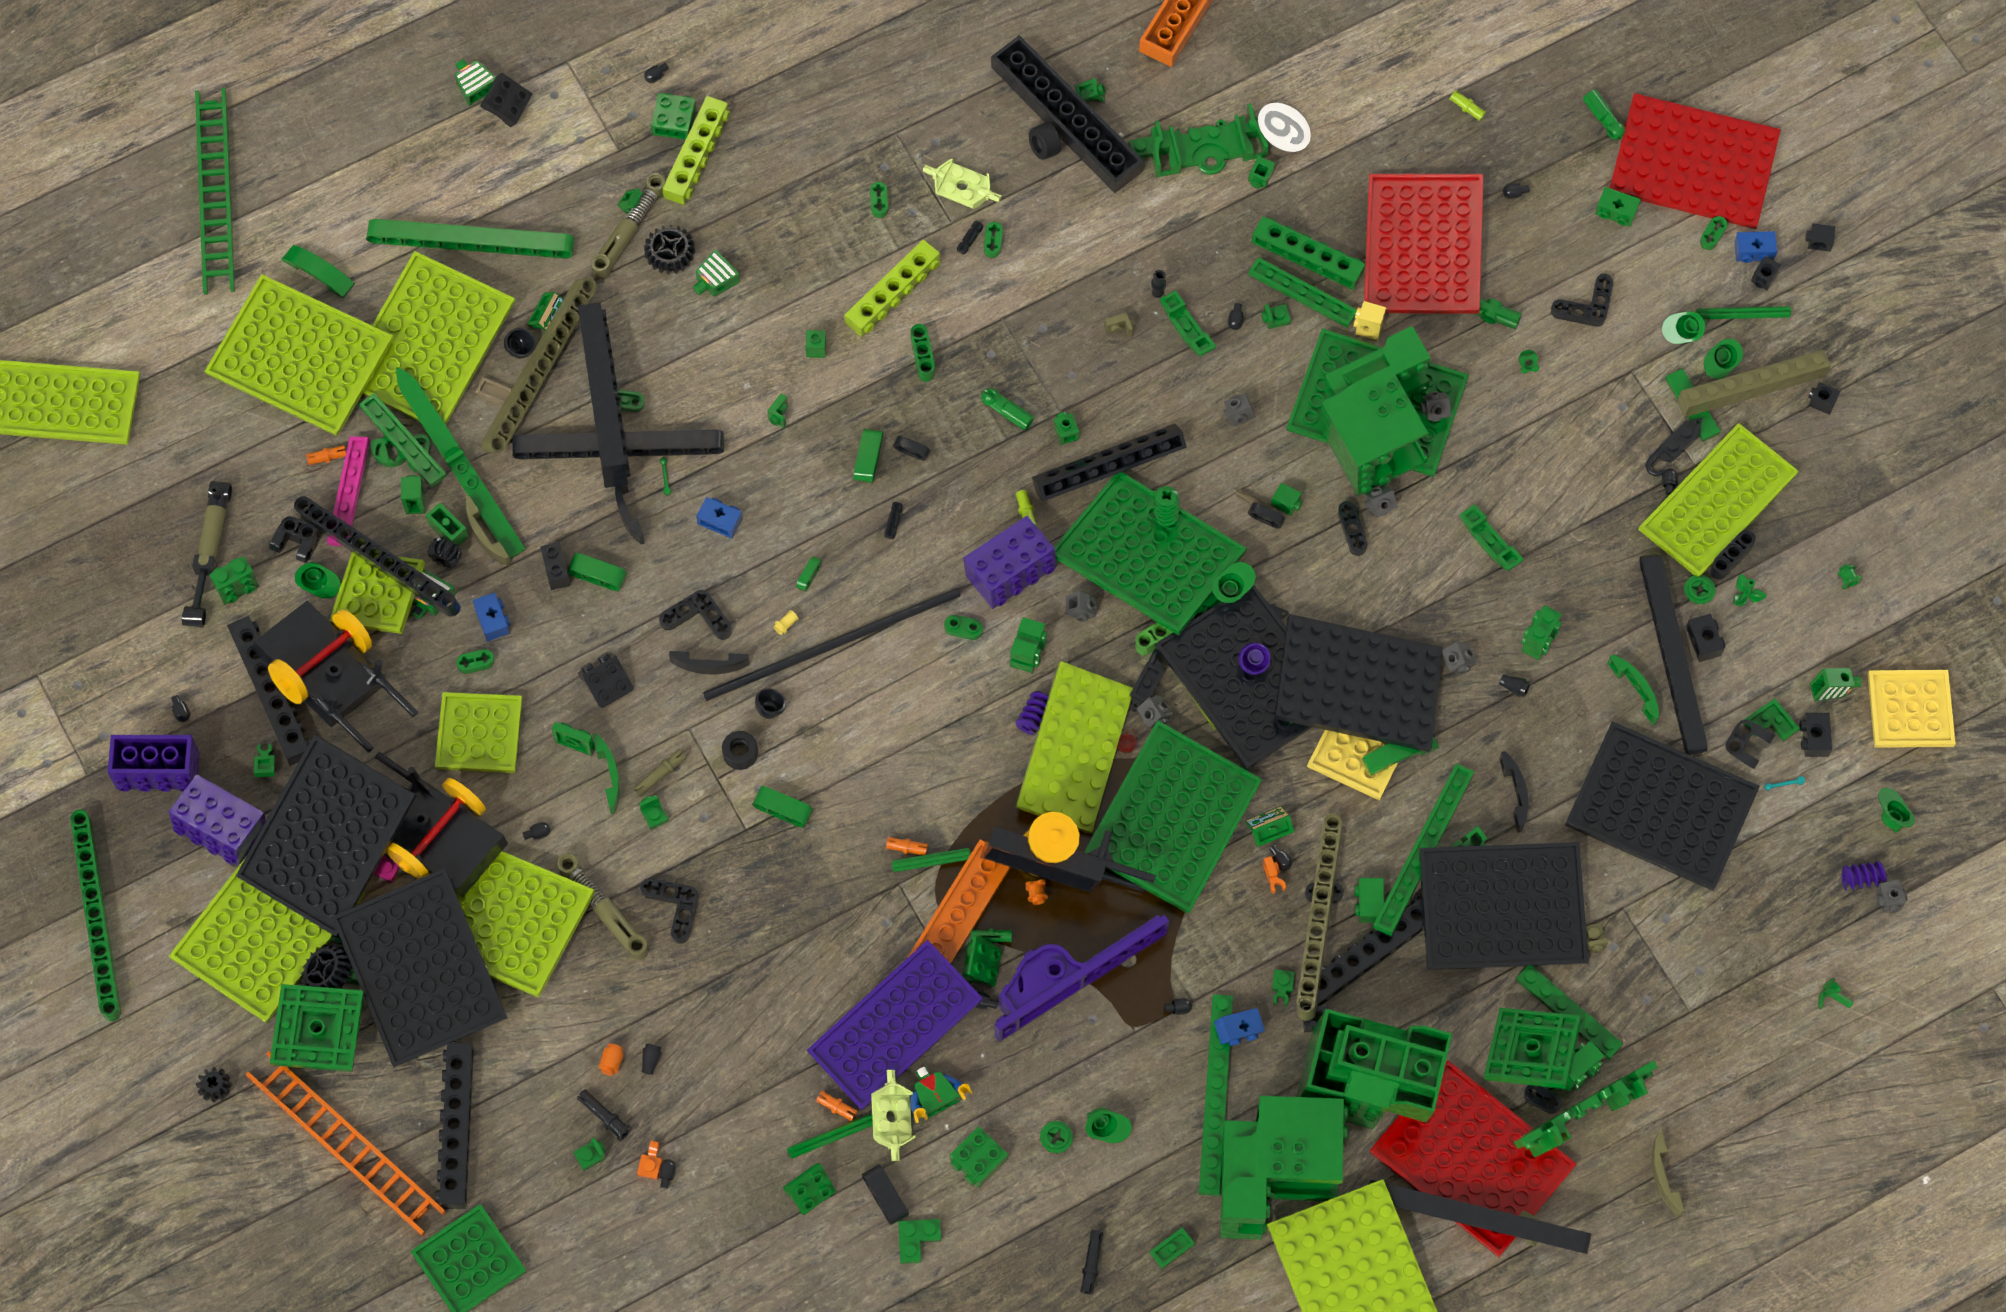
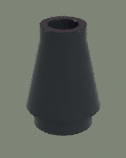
M1505 674L1502 675L1499 682L1500 686L1505 687L1518 697H1525L1530 688V682L1527 679Z
M645 1044V1048H642V1073L654 1074V1070L662 1055V1047Z

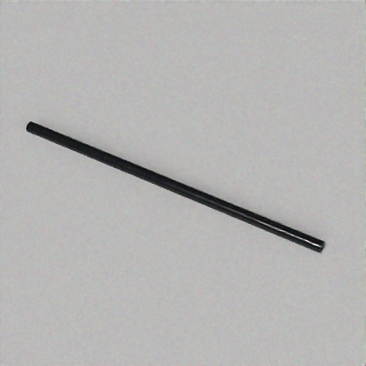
M954 588L703 692L706 701H709L961 597L958 588Z

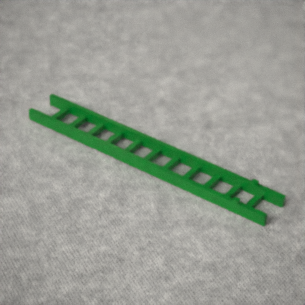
M221 88L222 103H217L216 100L204 101V104H201L199 90L195 91L204 295H208V277L229 276L230 290L235 292L227 92L225 88ZM222 109L223 119L201 121V111ZM223 125L222 136L202 137V127ZM224 142V152L203 154L202 144ZM224 158V169L203 170V160ZM225 175V185L204 187V177ZM226 192V201L205 203L204 193ZM226 208V219L205 220V210ZM227 225V235L206 237V227ZM228 242V252L207 254L206 244ZM229 259V269L207 271L208 260Z

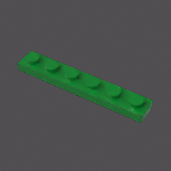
M1259 257L1248 272L1249 276L1346 328L1350 326L1355 318L1357 309Z
M375 393L359 404L360 409L431 488L447 477L442 468Z
M1527 966L1516 978L1515 981L1553 1013L1581 1016L1579 1035L1587 1042L1591 1041L1608 1060L1623 1046L1619 1039L1533 966Z

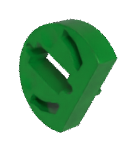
M386 437L372 440L371 450L379 464L385 467H396L406 461L398 450L399 457L396 458V461L393 462L392 459H389L386 448H389V444L392 443Z

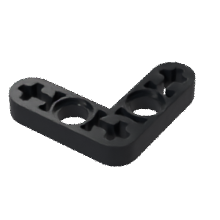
M1600 274L1597 277L1591 305L1558 299L1551 306L1552 316L1570 322L1595 327L1602 326L1607 317L1613 286L1612 277L1608 274ZM1602 281H1606L1604 291L1601 290ZM1602 296L1605 298L1606 302L1604 304H1599L1596 302L1595 298ZM1558 306L1562 307L1561 312H1558ZM1576 309H1580L1583 311L1584 315L1581 317H1577L1574 315L1573 311ZM1597 309L1601 310L1599 320L1595 319Z
M704 590L694 592L662 612L659 617L660 625L664 630H673L695 615L700 614L718 639L726 640L732 634L731 624L709 593ZM698 597L705 598L706 608H704L701 601L698 602ZM688 606L690 612L688 614H681L679 612L680 608ZM709 611H716L718 615L715 619H709L707 613ZM665 618L671 619L672 623L665 622ZM719 621L720 625L723 628H726V633H723L722 631L720 632L719 626L717 624Z
M652 878L645 879L640 887L644 897L677 904L671 937L675 943H686L690 937L698 903L697 889L684 884ZM649 884H652L653 888L658 890L647 892L645 887H649ZM666 888H673L675 894L667 897L664 895V891ZM679 889L681 890V894H684L680 895V899H678ZM689 892H692V895L694 897H691L690 900H687L685 895H688ZM683 910H687L691 914L686 920L679 917L680 912ZM680 924L684 925L683 933L685 935L678 938L676 933H679Z

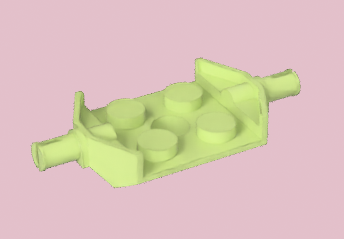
M953 159L948 160L939 166L938 169L925 165L923 168V172L932 175L935 180V194L972 209L980 207L989 199L999 203L1002 195L990 190L988 173L987 176H984L953 163ZM959 184H965L967 185V188L965 190H960L957 188V186Z
M887 1070V1083H885V1086L871 1093L873 1139L891 1149V1161L897 1162L900 1161V1146L915 1138V1136H912L910 1095H913V1092L897 1084L895 1070ZM888 1111L894 1115L893 1122L888 1121L886 1117Z

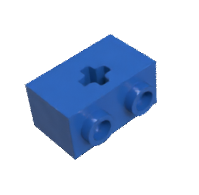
M1775 231L1737 232L1734 240L1736 261L1744 263L1762 261L1765 256L1772 260L1775 259L1777 254Z
M708 497L705 498L696 515L698 525L733 539L743 520L742 512L739 508L733 505L727 506L719 499H710Z
M495 592L472 600L487 642L509 634L508 627L511 624L508 616H503L502 610L505 608L501 598L497 599Z
M1258 1008L1224 1016L1214 1021L1221 1045L1229 1043L1230 1046L1242 1043L1241 1040L1247 1039V1042L1258 1039V1035L1265 1031Z

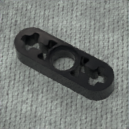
M1342 502L1338 508V517L1349 550L1353 555L1361 556L1366 552L1367 540L1356 507L1352 502ZM1344 508H1347V510L1350 511V519L1348 520L1346 512H1343ZM1351 524L1356 525L1358 531L1351 533L1347 530V526ZM1357 537L1358 544L1362 545L1361 549H1358V547H1354L1356 543L1355 538Z

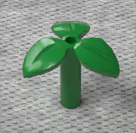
M1740 574L1736 585L1737 589L1743 593L1736 594L1733 597V603L1736 606L1746 605L1748 597L1753 603L1760 602L1767 597L1763 591L1753 590L1755 585L1753 579L1748 580L1745 575Z
M1834 977L1829 979L1822 987L1824 990L1819 994V1009H1822L1824 999L1829 996L1847 1008H1851L1853 1001L1839 993L1841 987L1834 982Z

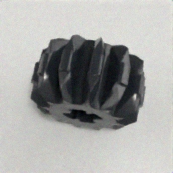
M441 537L434 538L427 551L432 561L448 568L455 567L462 555V550L457 544Z
M213 1067L210 1073L205 1069L204 1073L206 1075H199L200 1082L196 1083L197 1088H200L198 1094L200 1096L204 1095L203 1099L205 1101L211 1098L213 1103L216 1102L217 1097L221 1101L224 1100L223 1094L229 1095L230 1091L227 1088L232 1087V1083L229 1081V1074H225L224 1069H220L217 1072L216 1067ZM217 1082L218 1085L216 1087L213 1085V1088H211L210 1085Z

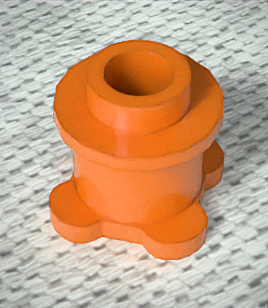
M1041 879L1025 883L1026 891L1029 892L1028 901L1032 902L1033 905L1043 904L1044 900L1048 898L1044 889L1046 887L1045 880Z

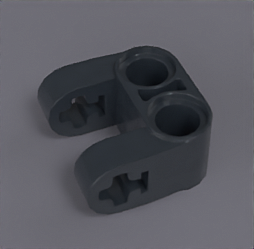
M285 517L276 529L269 549L281 553L287 541L291 540L301 544L296 554V560L307 563L319 540L314 525L295 517ZM295 526L293 530H287L288 527ZM307 533H313L310 537H304Z
M1742 720L1736 725L1726 741V750L1744 764L1755 769L1759 760L1743 751L1753 734L1771 744L1776 735L1749 720ZM1748 723L1751 726V732L1746 735L1740 732L1741 724ZM1732 740L1740 742L1741 747L1738 751H1732L1729 748V743Z

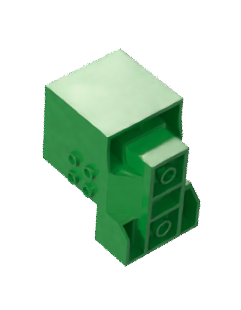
M1413 326L1388 337L1385 347L1325 375V392L1329 398L1321 402L1322 433L1357 496L1368 494L1374 487L1379 485L1385 486L1392 479L1427 463V457L1417 440L1422 437H1428V431L1413 407L1410 397L1416 394L1422 395L1429 389V379L1424 371L1430 366V356Z
M1325 1009L1312 1030L1296 1097L1344 1099V1106H1347L1346 1122L1369 1129H1374L1386 1111L1427 1122L1435 1111L1452 1033L1428 1026H1409L1407 1030L1365 1018ZM1361 1048L1365 1051L1366 1055L1360 1056L1356 1050Z
M1260 1096L1256 1122L1225 1120L1223 1129L1220 1238L1262 1240L1263 1233L1267 1232V1221L1265 1220L1270 1218V1205H1267L1266 1199L1325 1202L1338 1197V1184H1341L1343 1181V1139H1347V1126H1345L1347 1106H1344V1099Z

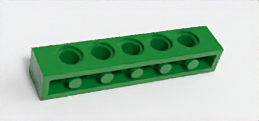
M1262 216L1252 234L1251 243L1353 291L1364 273L1365 264L1360 259L1349 257L1343 251L1334 250L1324 242H1317L1306 234H1300L1289 226L1277 223L1272 218ZM1276 234L1279 237H1272L1271 235ZM1293 242L1296 245H1289L1288 243ZM1310 250L1313 253H1306L1305 251ZM1327 258L1330 261H1323L1322 259ZM1345 266L1347 269H1341L1339 267Z

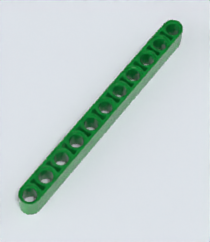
M384 219L369 220L366 240L374 244L564 259L572 257L575 240L572 235L563 233Z
M78 809L71 814L70 821L99 1010L106 1020L115 1021L121 1015V1006L93 825L87 812ZM79 819H86L82 824H77ZM83 837H88L86 842H80ZM85 856H91V858L88 861H83V858ZM89 874H94L92 879L85 880ZM91 893H97L95 898H88ZM94 912H100L98 917H91ZM99 930H102V931H103V933H102L100 936H98V937H95V936H94V934H95L97 931H99ZM99 950H106V952L103 955H97ZM102 969H109V971L106 974H100ZM105 988H112L109 993L103 994ZM108 1007H115L114 1011L106 1013Z

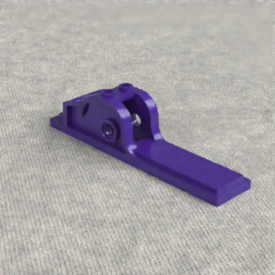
M1165 915L1162 917L1156 916L1085 963L1077 962L1063 947L1055 944H1047L1037 950L1032 949L1028 951L1016 968L1017 972L1010 983L1006 984L999 994V1008L1004 1015L999 1017L995 1023V1037L998 1042H1001L1168 933L1169 920Z

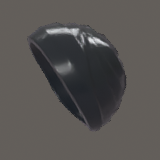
M515 328L505 336L504 348L508 354L515 358H526L534 351V336L526 329Z
M763 689L755 697V707L762 717L774 719L785 711L786 700L777 690Z

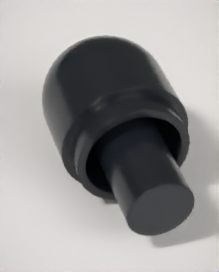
M666 63L659 67L658 65L652 66L645 71L644 78L648 83H655L664 76L663 73L669 67Z
M1520 183L1507 184L1503 188V195L1508 199L1519 198L1522 196V193L1530 192L1529 185L1520 186Z
M1235 303L1234 310L1229 313L1228 326L1233 330H1238L1243 325L1244 313L1241 311L1242 304Z
M1666 469L1662 474V485L1666 488L1665 494L1670 495L1673 492V488H1676L1678 484V474L1674 469Z
M178 695L171 697L174 704L172 712L176 720L179 722L188 721L191 713L187 704L184 701L181 702Z
M539 822L533 824L530 830L522 832L524 840L530 838L539 840L547 837L551 829L546 822Z
M1276 844L1269 848L1274 855L1272 857L1273 862H1277L1279 869L1282 871L1289 870L1292 866V859L1284 850L1280 851Z
M977 991L983 998V1001L976 1008L987 1010V1007L997 1008L998 1001L990 999V996L986 993Z
M1178 998L1172 1000L1169 1004H1164L1163 1008L1164 1012L1183 1015L1188 1014L1192 1010V1003L1187 998Z
M666 1159L660 1164L658 1173L661 1179L660 1188L668 1189L670 1180H673L675 1177L676 1164L670 1159Z

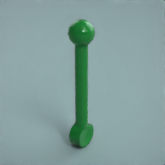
M662 457L660 463L662 464L665 486L663 493L669 496L671 489L668 486L667 459Z

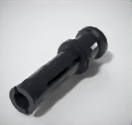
M586 1089L581 1091L580 1096H577V1100L604 1123V1128L612 1131L617 1136L618 1141L625 1139L632 1127L624 1124L619 1119L618 1114H612Z

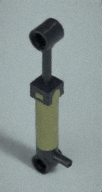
M211 481L209 484V499L198 552L194 555L192 565L195 574L199 576L193 605L190 607L185 606L183 609V626L203 628L206 622V609L200 606L206 577L217 568L216 558L227 504L230 502L232 495V484L228 482Z

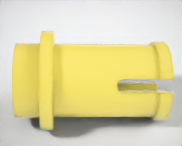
M790 610L780 621L775 622L773 628L780 635L786 634L787 629L798 621L799 618Z

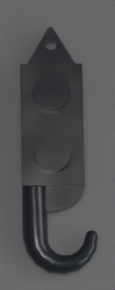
M1702 418L1689 422L1686 420L1659 446L1646 461L1645 467L1649 474L1661 476L1665 470L1657 472L1653 470L1652 465L1659 458L1666 462L1674 461L1700 436Z
M1156 648L1153 650L1130 694L1133 712L1149 697L1153 696L1164 675L1165 667L1158 660L1160 653Z

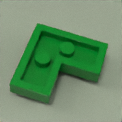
M1775 698L1744 719L1766 730L1771 727L1783 742L1800 730ZM1743 723L1751 732V726L1748 723Z
M940 1219L898 1221L900 1264L921 1263L920 1242L941 1241Z

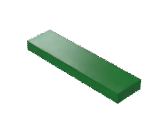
M1683 368L1665 377L1677 400L1682 390L1694 387ZM1709 411L1688 416L1690 421L1702 418L1701 434L1699 436L1702 442L1720 434L1721 431Z

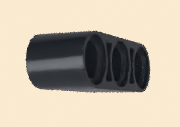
M1741 531L1714 559L1710 568V574L1713 578L1717 580L1724 579L1751 551L1756 539L1752 531ZM1741 540H1747L1749 544H1745ZM1729 553H1734L1737 557H1732ZM1716 566H1722L1724 570H1719Z
M880 1164L861 1174L890 1225L909 1215L903 1201Z

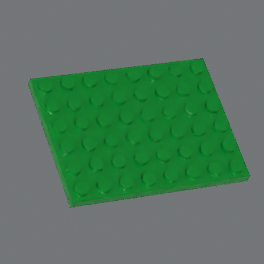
M1322 329L1286 431L1328 444L1322 433L1321 402L1329 398L1325 392V375L1383 347ZM1430 362V366L1424 371L1429 379V389L1422 395L1416 394L1410 397L1413 407L1428 431V437H1422L1417 440L1427 457V463L1412 469V471L1434 477L1469 374ZM1430 392H1445L1450 400L1451 416L1442 418L1440 421L1428 420L1425 415H1422L1420 410V403H1423L1422 396H1426Z
M1123 472L1115 474L1054 546L1056 560L1179 636L1213 594L1212 586L1215 579L1230 565L1239 562L1247 552V548L1180 507L1179 518L1175 524L1171 526L1158 524L1154 515L1155 492Z
M1157 720L1084 853H1089L1100 847L1105 830L1112 832L1108 851L1114 862L1156 875L1154 883L1115 870L1112 871L1189 914L1262 779Z

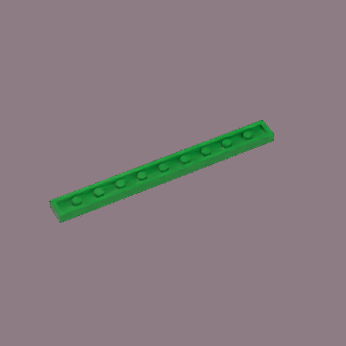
M1458 764L1455 765L1373 925L1374 929L1390 936L1393 935L1421 880L1419 848L1438 846L1474 776V771Z
M1213 994L1198 1195L1219 1196L1230 1045L1229 1043L1221 1045L1214 1021L1232 1014L1233 996Z

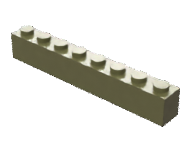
M1820 350L1682 390L1677 402L1685 418L1826 377L1831 365L1824 350Z

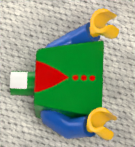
M922 1067L916 1071L920 1081L914 1084L910 1108L916 1123H919V1118L924 1117L925 1120H928L959 1103L960 1096L965 1100L964 1094L968 1092L973 1094L968 1084H963L947 1074H942L940 1071L931 1075L927 1067Z

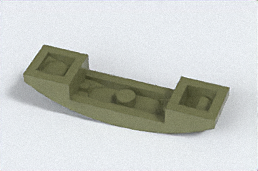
M470 496L466 498V511L471 530L477 542L496 561L506 566L511 565L509 556L500 542L492 545L477 523L481 519L480 512Z
M1659 1132L1652 1148L1653 1177L1664 1203L1674 1215L1680 1217L1684 1212L1679 1191L1670 1192L1661 1160L1668 1151L1663 1133Z

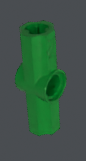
M1480 298V314L1475 315L1480 316L1483 321L1489 324L1499 323L1516 330L1522 313L1504 307L1501 302L1495 299L1485 300Z

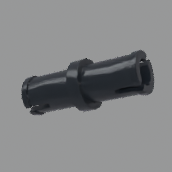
M1156 270L1153 273L1151 287L1152 295L1156 298L1164 295L1166 274L1163 270Z

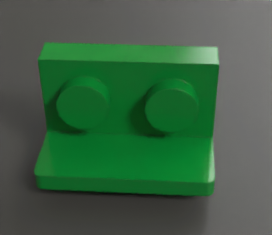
M974 936L973 942H968L962 977L968 983L983 982L990 987H995L1001 958V948L979 936Z
M820 1163L814 1164L783 1187L784 1192L796 1204L802 1215L810 1212L836 1192Z

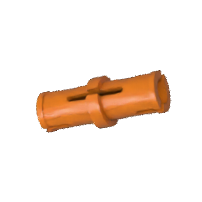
M344 445L330 449L323 448L321 451L309 454L306 453L309 466L325 461L329 463L330 460L346 456Z
M888 836L886 849L901 851L903 854L926 855L927 843L910 841L909 838L903 840Z
M823 1090L820 1092L821 1096L817 1097V1103L831 1109L833 1114L838 1113L851 1122L855 1119L854 1116L858 1113L857 1109L843 1103L842 1099H836Z

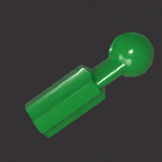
M1596 89L1587 93L1583 97V101L1596 119L1605 127L1608 137L1612 140L1621 139L1625 134L1624 125L1616 120L1612 110Z
M987 388L981 394V400L985 406L993 408L1023 431L1028 430L1035 417L1014 402L1000 395L996 389Z

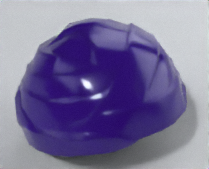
M1249 643L1239 653V664L1246 673L1251 675L1261 674L1270 664V652L1261 643Z

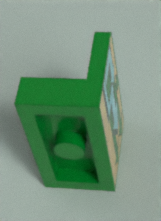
M555 292L543 293L527 325L532 329L542 328L546 331L563 298Z
M1282 806L1245 821L1252 831L1257 847L1294 832L1290 815Z

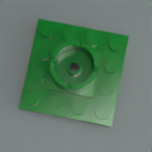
M281 984L270 1065L353 1072L364 992L362 990Z
M1500 1007L1484 1072V1079L1488 1081L1566 1089L1581 1025V1016Z

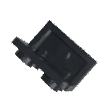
M612 653L602 654L598 657V661L593 664L590 662L583 665L581 671L578 672L580 679L586 683L595 701L601 708L608 706L634 689L617 656Z

